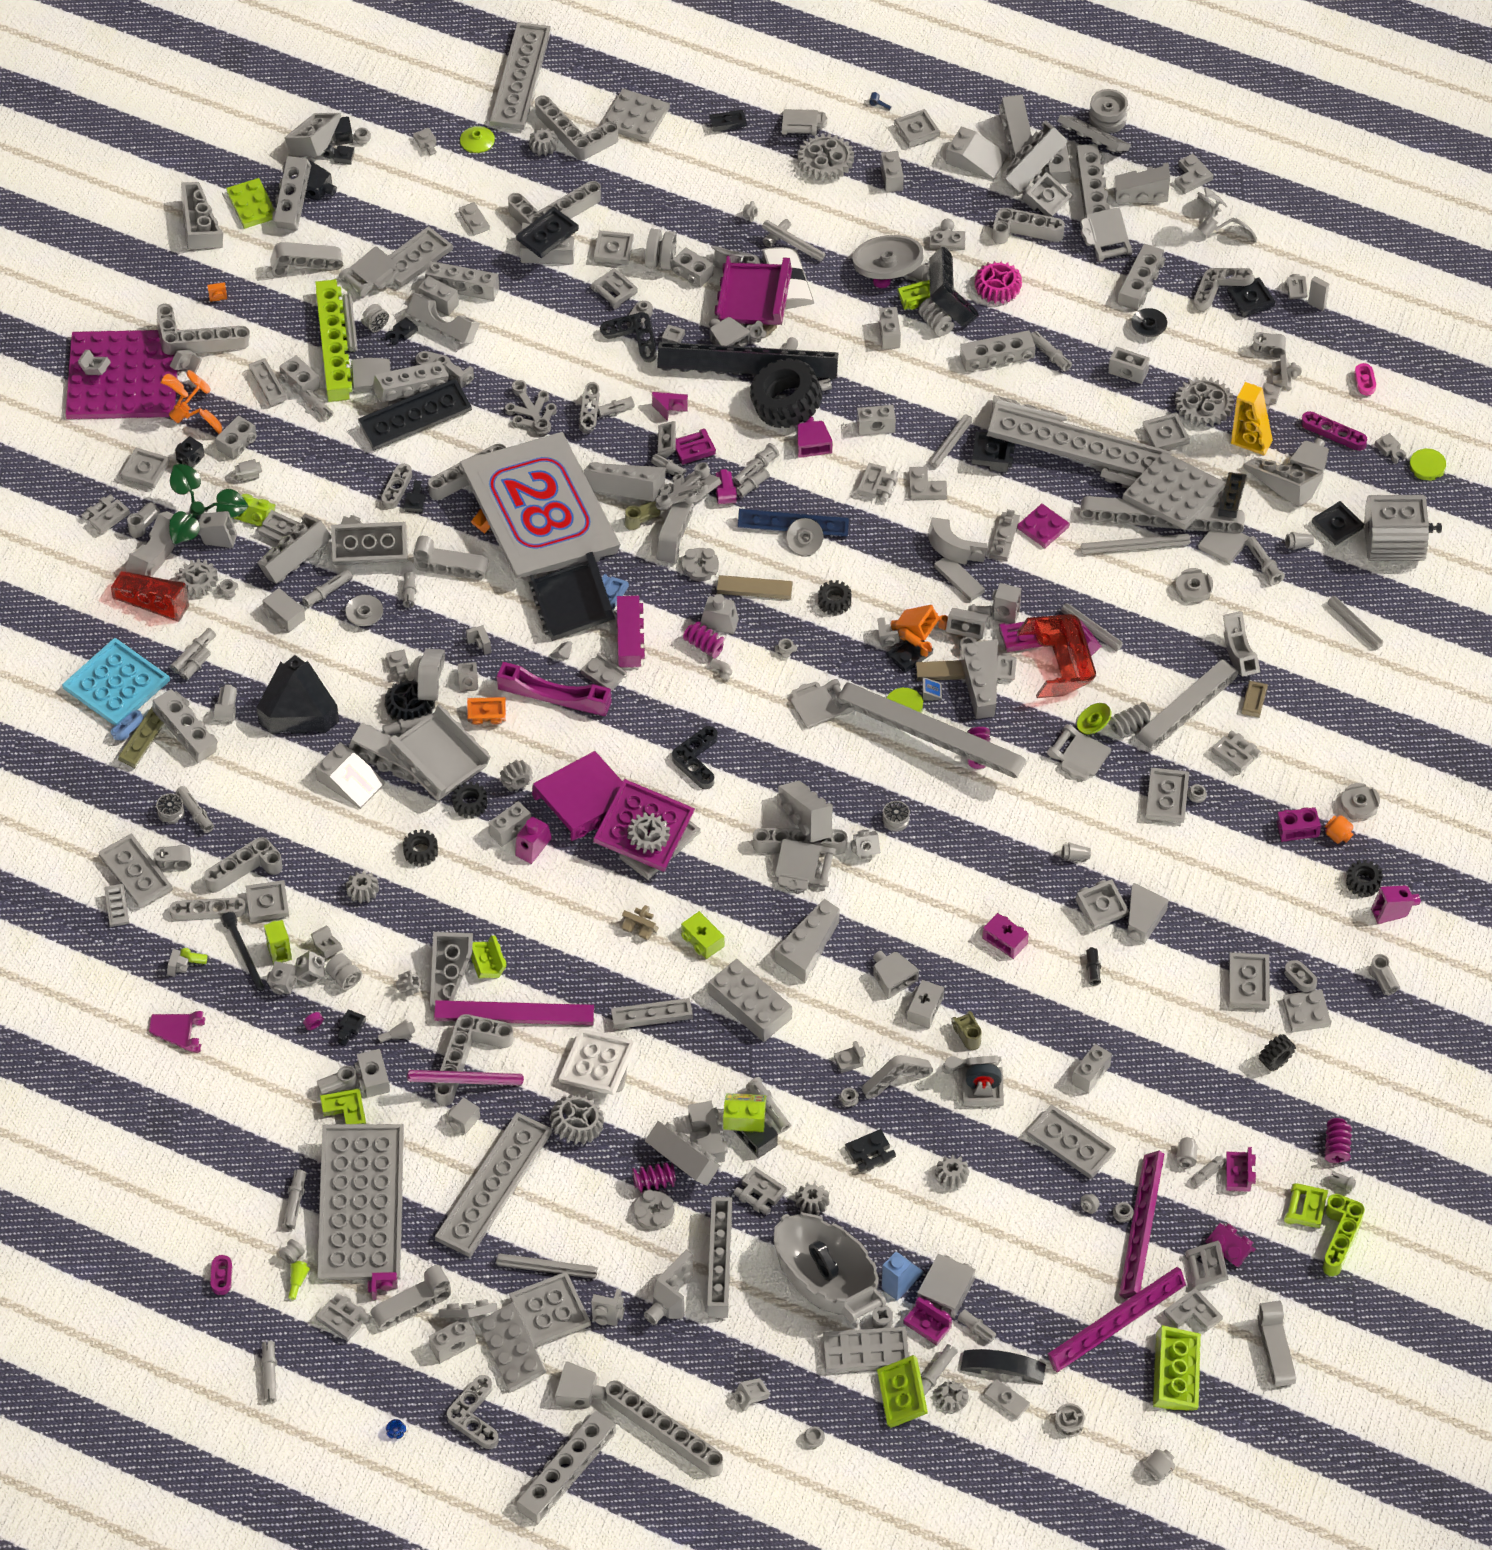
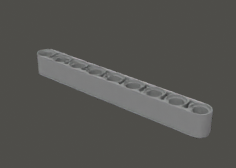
M1086 496L1081 500L1080 517L1086 521L1182 529L1123 499ZM1207 506L1186 530L1209 532L1212 529H1220L1225 532L1239 531L1241 533L1244 530L1245 513L1242 510H1238L1237 518L1218 516L1219 507Z

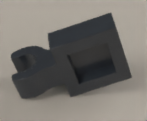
M328 145L324 150L323 157L334 158L335 163L351 165L355 147L337 145L336 149L332 145Z
M414 480L413 493H407L405 512L423 513L426 496L421 494L422 481Z
M348 1009L339 1023V1028L342 1030L338 1034V1038H340L338 1043L346 1046L351 1033L354 1035L359 1033L366 1022V1016Z

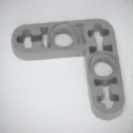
M1249 268L1208 269L1203 275L1194 298L1197 310L1205 311L1211 307L1219 286H1247L1252 284L1255 280L1252 270ZM1233 275L1231 278L1225 279L1227 276Z
M897 1055L891 1058L862 1086V1091L867 1099L877 1097L899 1075L922 1079L932 1074L933 1067L929 1060Z
M480 1375L472 1381L447 1410V1420L450 1425L483 1448L493 1449L499 1442L497 1431L473 1414L488 1397L493 1388L491 1378L486 1375ZM485 1383L487 1384V1387H486V1388H485V1387H482L481 1389L479 1388V1384H482V1385L485 1384ZM466 1397H474L476 1401L471 1405L465 1404L464 1400ZM460 1412V1418L457 1416L453 1418V1413L457 1415ZM470 1423H476L479 1427L475 1431H469L467 1426ZM485 1436H493V1440L485 1441Z

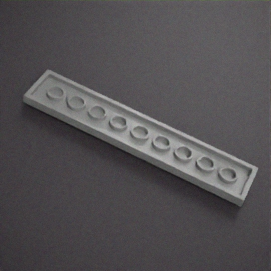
M998 404L995 405L987 436L1137 477L1163 451L1170 455L1172 454L1171 451Z

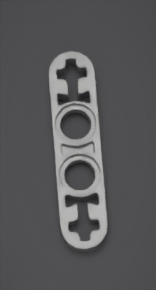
M239 897L182 900L173 902L169 910L171 918L177 921L218 919L227 912H234L236 917L243 916L246 913V904ZM217 905L223 907V909L218 912L212 910L213 907ZM200 906L203 908L199 913L193 912L195 907Z

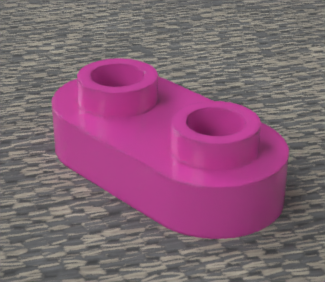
M1366 363L1358 364L1355 367L1354 373L1358 391L1363 395H1372L1376 391L1373 368Z

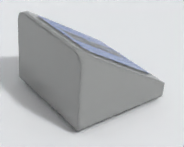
M923 678V700H942L941 683Z

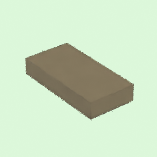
M1249 681L1241 714L1260 718L1268 684Z

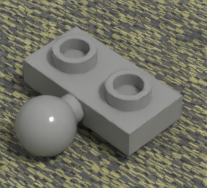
M946 218L941 222L942 231H930V249L945 247L948 250H965V231H952L955 225L951 219Z

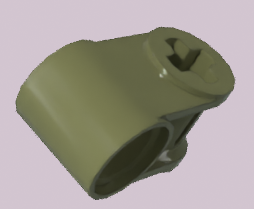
M968 1011L965 1015L958 1018L952 1017V1026L964 1046L969 1050L980 1048L982 1030L976 1022L973 1013Z

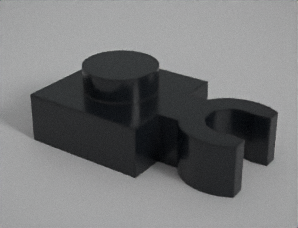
M405 317L393 326V331H388L385 334L386 340L393 338L391 340L392 345H396L399 339L407 340L417 333L418 326Z

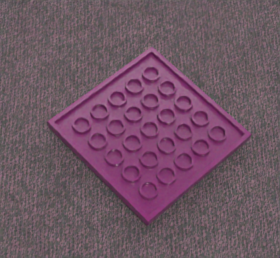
M158 330L72 332L66 419L170 417L169 412L176 405L177 392L160 382L166 374H172L178 379V370L170 367L175 355H168L162 351ZM85 350H90L94 357H108L111 363L102 375L85 374L78 363Z

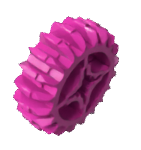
M1002 260L1000 263L994 261L993 264L987 262L986 266L982 265L977 270L974 278V287L978 295H981L982 299L987 298L988 302L994 301L995 304L997 301H1000L1002 304L1005 300L1010 302L1011 299H1015L1016 295H1019L1022 288V277L1019 269H1016L1014 265L1010 266L1009 262L1003 264Z

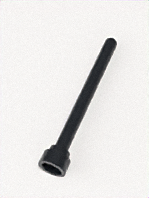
M227 912L221 916L220 920L223 926L230 930L257 990L261 992L265 987L238 931V919L234 912Z

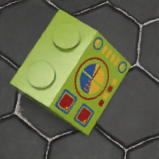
M726 1093L723 1130L764 1132L767 1095Z

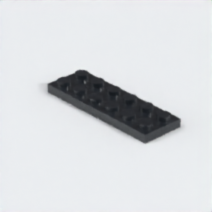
M453 379L358 418V423L372 449L377 450L472 411V406L457 380Z

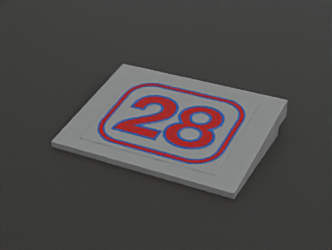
M563 432L459 462L516 578L564 569L588 561L586 554L592 551L596 562H599L600 557L618 553L621 544Z

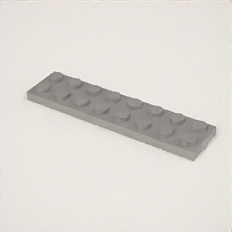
M517 22L492 112L490 126L519 130L525 129L551 34V26Z
M517 1112L435 1235V1241L471 1258L552 1134V1128Z

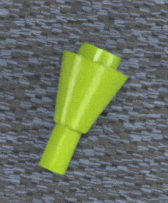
M295 1261V1263L290 1264L291 1287L288 1298L296 1300L298 1289L310 1271L307 1263L303 1261Z

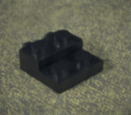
M976 431L972 464L990 466L989 471L1008 473V468H1012L1013 457H1010V453L1014 454L1015 443L987 436V432Z

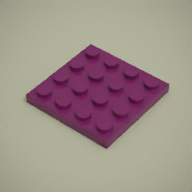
M624 779L593 842L665 872L695 812V808ZM644 813H647L648 816L654 813L655 818L661 816V822L667 821L666 827H670V836L666 846L661 847V851L655 848L654 853H651L648 849L646 853H643V848L636 850L637 845L630 844L631 839H628L627 832L628 826L632 819L636 820L637 815L643 817Z

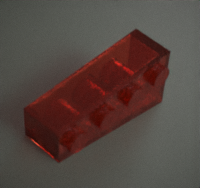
M121 571L111 586L113 599L177 622L181 620L189 607L186 583Z

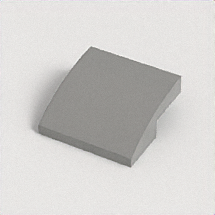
M361 358L352 360L353 390L370 393L375 374L390 371V359Z

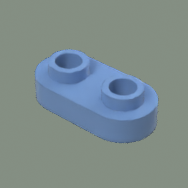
M139 710L132 711L119 724L115 725L110 731L113 738L120 741L127 739L129 734L138 728L144 719L142 713Z

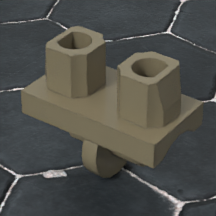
M644 905L642 909L636 907L634 913L638 915L626 910L622 913L624 920L621 928L626 932L632 933L635 925L641 927L638 936L649 940L653 932L657 933L659 929L655 922L646 919L652 920L654 918V914L649 913V906Z

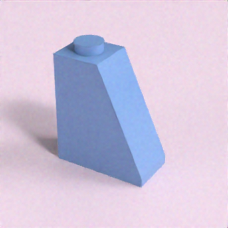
M896 1251L883 1264L882 1290L898 1301L924 1274V1271Z

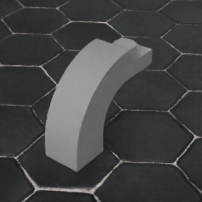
M931 518L928 538L932 547L940 555L960 564H966L967 560L984 562L988 549L987 543L963 540L951 531L950 520Z
M1238 611L1223 615L1224 639L1234 668L1238 670V674L1241 676L1260 673L1258 655L1252 651L1247 639L1243 612Z

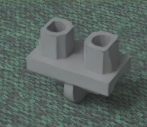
M1286 354L1280 355V361L1272 362L1274 374L1281 373L1280 375L1273 376V383L1276 386H1285L1286 391L1292 390L1291 377L1292 379H1297V376L1302 373V368L1296 365L1295 362H1292L1290 365L1287 362Z

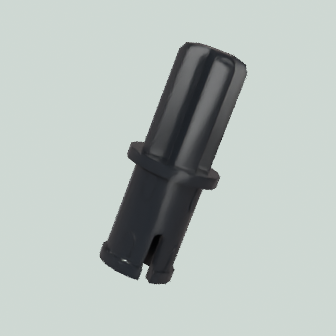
M1090 947L1086 950V969L1088 970L1089 984L1097 986L1101 984V963H1099L1098 949Z

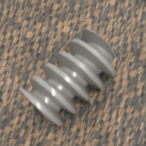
M931 297L921 304L919 314L937 336H945L951 332L955 326L951 316H948Z
M1141 702L1140 705L1136 704L1133 708H1128L1127 711L1123 710L1120 714L1117 713L1114 717L1111 716L1109 725L1122 738L1124 737V731L1129 735L1131 733L1130 728L1135 732L1137 731V725L1141 729L1144 727L1143 722L1147 725L1150 722L1151 712L1147 704Z

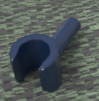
M877 92L871 93L870 105L876 106L878 104L891 110L892 106L879 100L880 95Z

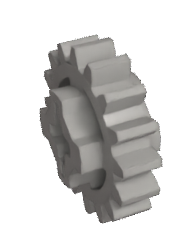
M197 559L196 563L190 560L189 565L183 564L184 569L179 568V574H177L178 585L182 587L183 592L188 590V595L195 593L196 596L199 593L206 595V590L211 592L212 587L217 586V569L213 567L212 563L208 565L207 560H204L203 563L200 562V559Z
M644 813L643 817L637 815L636 820L632 819L628 826L627 832L628 839H631L630 844H636V850L643 848V853H646L647 849L654 853L655 848L661 851V847H665L667 841H669L670 827H666L667 821L661 822V816L655 818L654 813L651 816Z

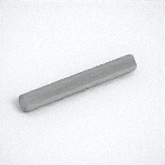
M765 220L762 228L820 262L824 259L825 253L769 220Z
M344 294L342 300L347 346L349 352L357 351V338L352 295Z
M963 415L931 458V467L938 468L972 423L971 416Z
M1336 596L1329 598L1328 605L1375 649L1383 646L1384 641Z
M1066 603L1061 608L1063 614L1067 617L1072 615L1081 620L1095 637L1115 651L1121 649L1122 641L1070 604Z

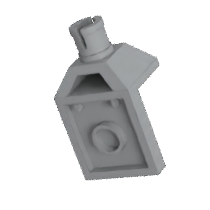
M687 1249L656 1280L653 1305L644 1313V1317L653 1325H656L663 1316L669 1319H682L685 1316L684 1296L679 1293V1289L693 1277V1254Z

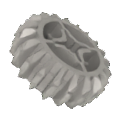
M579 1093L576 1097L572 1094L568 1098L563 1096L552 1107L550 1115L551 1128H554V1134H560V1139L566 1138L567 1143L570 1141H574L575 1145L578 1142H581L583 1145L586 1141L591 1143L594 1138L596 1139L603 1129V1111L599 1110V1104L594 1105V1099L587 1100V1095L584 1098L580 1097ZM563 1113H565V1114L567 1115V1116H566L567 1119H564V1118H563V1115H562Z

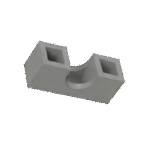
M712 1101L688 1105V1117L692 1132L704 1131L709 1134L704 1138L697 1139V1144L703 1147L701 1151L704 1153L707 1151L715 1156L714 1161L717 1163L725 1162V1154L728 1153L726 1141L722 1142L721 1136H724L722 1125L717 1123V1119H719L717 1107L713 1108Z

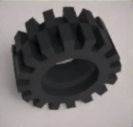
M830 580L829 584L825 582L823 586H820V590H818V604L824 613L828 611V615H831L832 612L834 616H837V612L841 615L843 610L847 612L848 608L851 607V589H849L848 585L845 586V582L842 581L839 584V580H836L835 583ZM831 595H838L842 597L840 600L837 601L828 599V597Z
M469 781V785L464 782L463 787L459 784L457 789H454V794H452L453 808L456 813L458 812L459 816L464 814V818H468V815H471L472 819L475 814L479 817L480 812L482 814L485 812L488 801L486 789L484 790L482 785L479 787V783L476 782L473 785V782ZM466 797H475L477 798V801L468 804L463 802V799Z
M420 829L419 833H417V830H413L414 834L408 833V837L405 836L403 841L405 859L410 864L414 862V866L417 867L418 863H421V867L424 866V863L430 865V860L434 862L435 857L438 856L437 838H435L433 833L430 835L428 830L425 833L423 829ZM419 844L428 846L425 851L418 852L413 850V847Z
M1360 860L1356 864L1352 863L1351 867L1348 868L1346 885L1349 891L1353 889L1352 893L1356 895L1358 892L1359 897H1362V894H1365V897H1369V893L1371 896L1375 895V892H1378L1381 887L1383 878L1381 868L1378 869L1379 865L1375 864L1373 866V861L1367 863V860H1363V863ZM1367 875L1372 880L1370 882H1362L1357 879V876Z
M1280 1034L1278 1037H1274L1273 1041L1270 1040L1268 1045L1264 1046L1265 1049L1261 1050L1258 1059L1270 1071L1278 1070L1279 1067L1284 1066L1285 1062L1289 1061V1058H1292L1296 1045L1285 1034Z

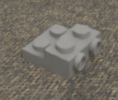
M1046 172L1042 177L1038 175L1032 182L1034 185L1032 187L1029 185L1023 191L1024 196L1022 200L1034 211L1038 208L1046 216L1053 217L1071 198L1072 194Z
M1112 879L1108 881L1102 880L1091 888H1082L1076 895L1075 900L1083 915H1086L1093 929L1129 915V910Z

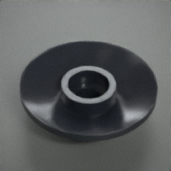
M1144 308L1137 311L1132 317L1133 329L1143 336H1158L1167 328L1168 321L1166 316L1157 309Z

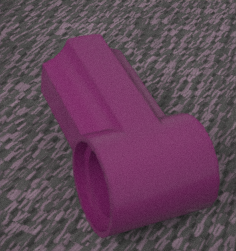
M722 469L716 473V477H719L721 480V484L716 489L717 504L736 503V488L733 487L732 474L727 469Z

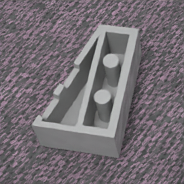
M1163 163L1162 167L1154 169L1151 166L1146 171L1138 173L1137 171L1116 175L1114 178L1115 203L1168 202L1170 185L1169 163Z

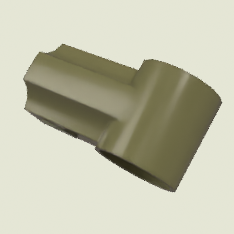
M650 501L638 507H627L625 510V527L630 530H636L640 527L641 523L660 516L661 510L656 508V501Z

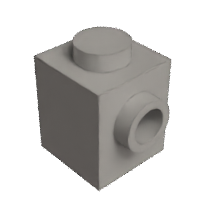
M463 1097L457 1105L452 1106L449 1110L450 1126L455 1131H461L466 1135L480 1119L479 1107Z

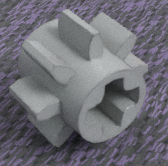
M410 970L398 975L399 979L396 982V987L400 993L410 996L419 992L418 988L421 985V980L417 974H412Z

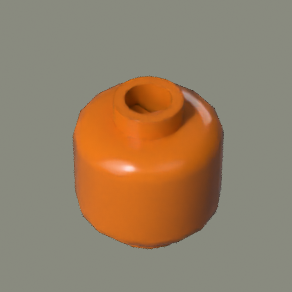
M1334 815L1325 825L1326 835L1337 844L1342 841L1347 843L1354 835L1351 832L1354 828L1353 824L1342 815L1337 817Z

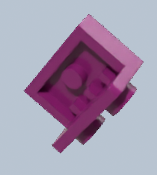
M1248 1147L1247 1152L1226 1151V1191L1251 1192L1252 1184L1256 1183V1172H1252V1166L1256 1164V1154H1252V1147Z
M1219 1223L1206 1240V1243L1219 1241L1223 1256L1239 1268L1249 1253L1256 1250L1252 1246L1254 1242L1245 1235L1239 1236L1236 1233L1238 1230L1230 1223L1226 1225Z
M918 1297L916 1305L905 1317L903 1324L937 1346L950 1331L952 1318L946 1311H940L934 1307L929 1300H923Z

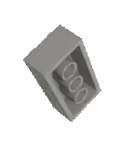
M406 522L331 525L332 562L334 565L408 562Z
M737 958L708 981V994L763 1042L792 1019V1005Z

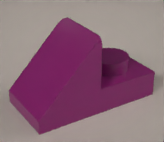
M652 392V407L668 421L670 410L688 412V394Z

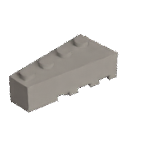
M1046 120L1042 123L1043 129L1040 132L1036 131L1032 136L1031 144L1025 145L1021 149V156L1015 157L1001 174L1019 192L1025 190L1029 186V182L1040 175L1041 169L1045 165L1050 164L1055 154L1061 152L1068 142Z
M181 182V203L187 249L223 248L222 229L218 226V221L212 213L211 206L207 203V198L200 183Z
M304 514L301 517L303 521L299 525L294 524L291 527L292 532L279 540V546L272 547L257 562L268 580L274 583L283 581L286 575L299 568L304 560L311 558L315 551L327 545L331 535L321 520Z
M998 639L961 644L959 658L976 719L994 717Z
M361 723L351 739L349 748L367 764L376 765L378 770L382 772L392 771L394 776L417 784L418 781L386 749L391 736L377 731L371 725Z

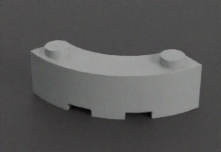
M166 511L157 515L155 524L149 534L151 539L146 545L142 544L136 551L129 554L125 571L139 578L146 579L149 576H153L162 566L175 547L169 534V523L174 514Z

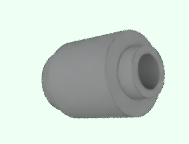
M255 459L244 461L234 466L238 480L243 479L244 481L260 477L259 473L262 472L260 461L256 462Z
M1184 1137L1178 1143L1176 1163L1182 1168L1188 1169L1196 1165L1198 1145L1195 1139Z

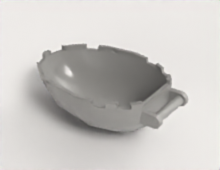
M800 1212V1215L789 1216L785 1214L781 1217V1221L774 1227V1246L780 1267L796 1290L805 1299L821 1310L838 1315L842 1314L851 1323L856 1322L857 1318L877 1307L882 1308L886 1305L884 1296L877 1290L879 1278L875 1262L870 1259L868 1251L857 1239L842 1227L834 1223L830 1225L824 1222L821 1216ZM817 1240L827 1245L828 1253L839 1268L838 1276L830 1281L821 1275L809 1252V1245Z

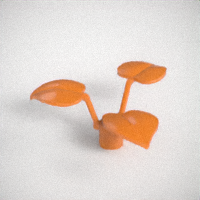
M188 370L186 372L187 377L197 385L188 397L183 384L172 374H166L160 383L169 386L181 395L177 404L169 412V416L176 423H180L185 417L188 419L190 416L199 413L219 435L222 432V425L211 412L199 408L189 413L190 407L187 405L199 389L208 394L211 391L210 386L203 379L199 378L196 373Z

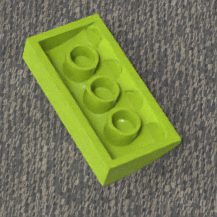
M1164 1325L1157 1330L1153 1407L1172 1410L1198 1409L1200 1333Z

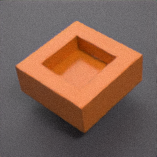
M225 282L207 285L210 302L227 299Z

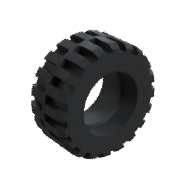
M786 358L784 361L780 359L776 363L771 362L768 364V367H763L759 371V375L756 374L754 377V382L750 386L751 401L759 418L769 426L774 425L776 428H790L792 425L798 426L799 423L809 420V417L816 413V409L821 404L822 389L816 374L810 368V365L796 359L794 361L791 358ZM798 388L792 395L786 398L774 399L780 392L786 389Z

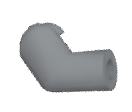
M715 658L712 659L710 667L722 671L720 677L729 680L730 675L733 673L729 664Z

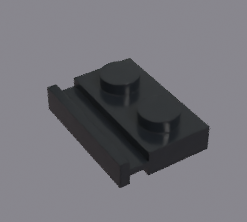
M904 640L889 650L887 657L891 658L906 673L916 666V662H922L932 655L933 648L931 652L928 651V656L924 657L920 654L921 648L919 646L915 647L909 641Z

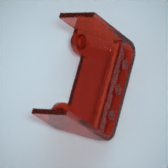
M1068 614L1026 618L1017 631V635H1035L1037 642L1041 646L1053 647L1062 678H1056L1055 680H1046L1037 692L1036 698L1065 696L1094 680L1096 677L1095 666L1081 621L1077 616Z

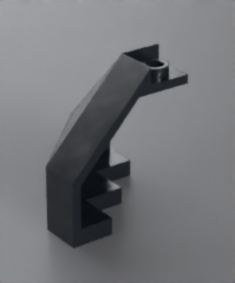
M294 655L285 663L280 661L256 707L259 725L272 735L280 734V732H291V734H307V731L328 732L339 722L338 706L308 660L304 662Z

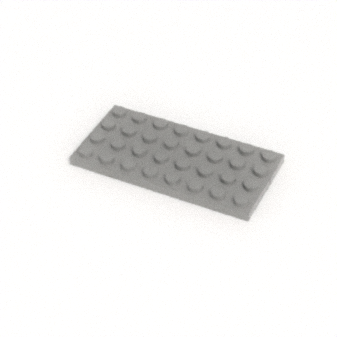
M404 1124L322 1125L318 1280H372V1273L397 1272L398 1280H400Z

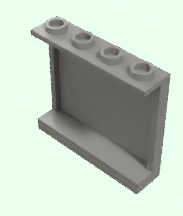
M440 704L437 705L434 713L399 737L396 735L392 736L386 747L396 760L437 801L456 789L459 784L462 785L486 768L491 758L488 751L482 748L475 738L469 735L462 725L456 722Z

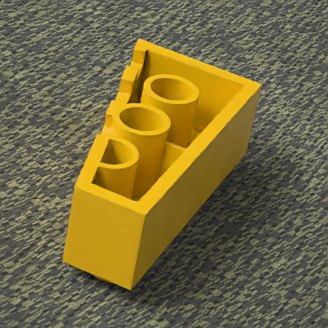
M1245 382L1236 400L1231 444L1265 456L1273 439L1263 389L1257 385Z

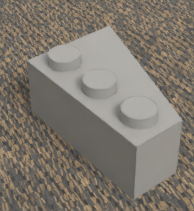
M522 222V230L530 224ZM573 236L567 238L542 258L520 243L521 263L574 264L575 243Z

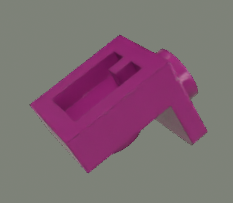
M397 1272L372 1273V1280H368V1293H372L373 1300H377V1289L383 1291L398 1289Z

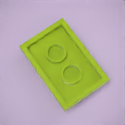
M260 178L226 188L244 229L273 220L272 216L275 209Z
M912 1355L877 1369L887 1425L892 1428L928 1414L916 1356Z

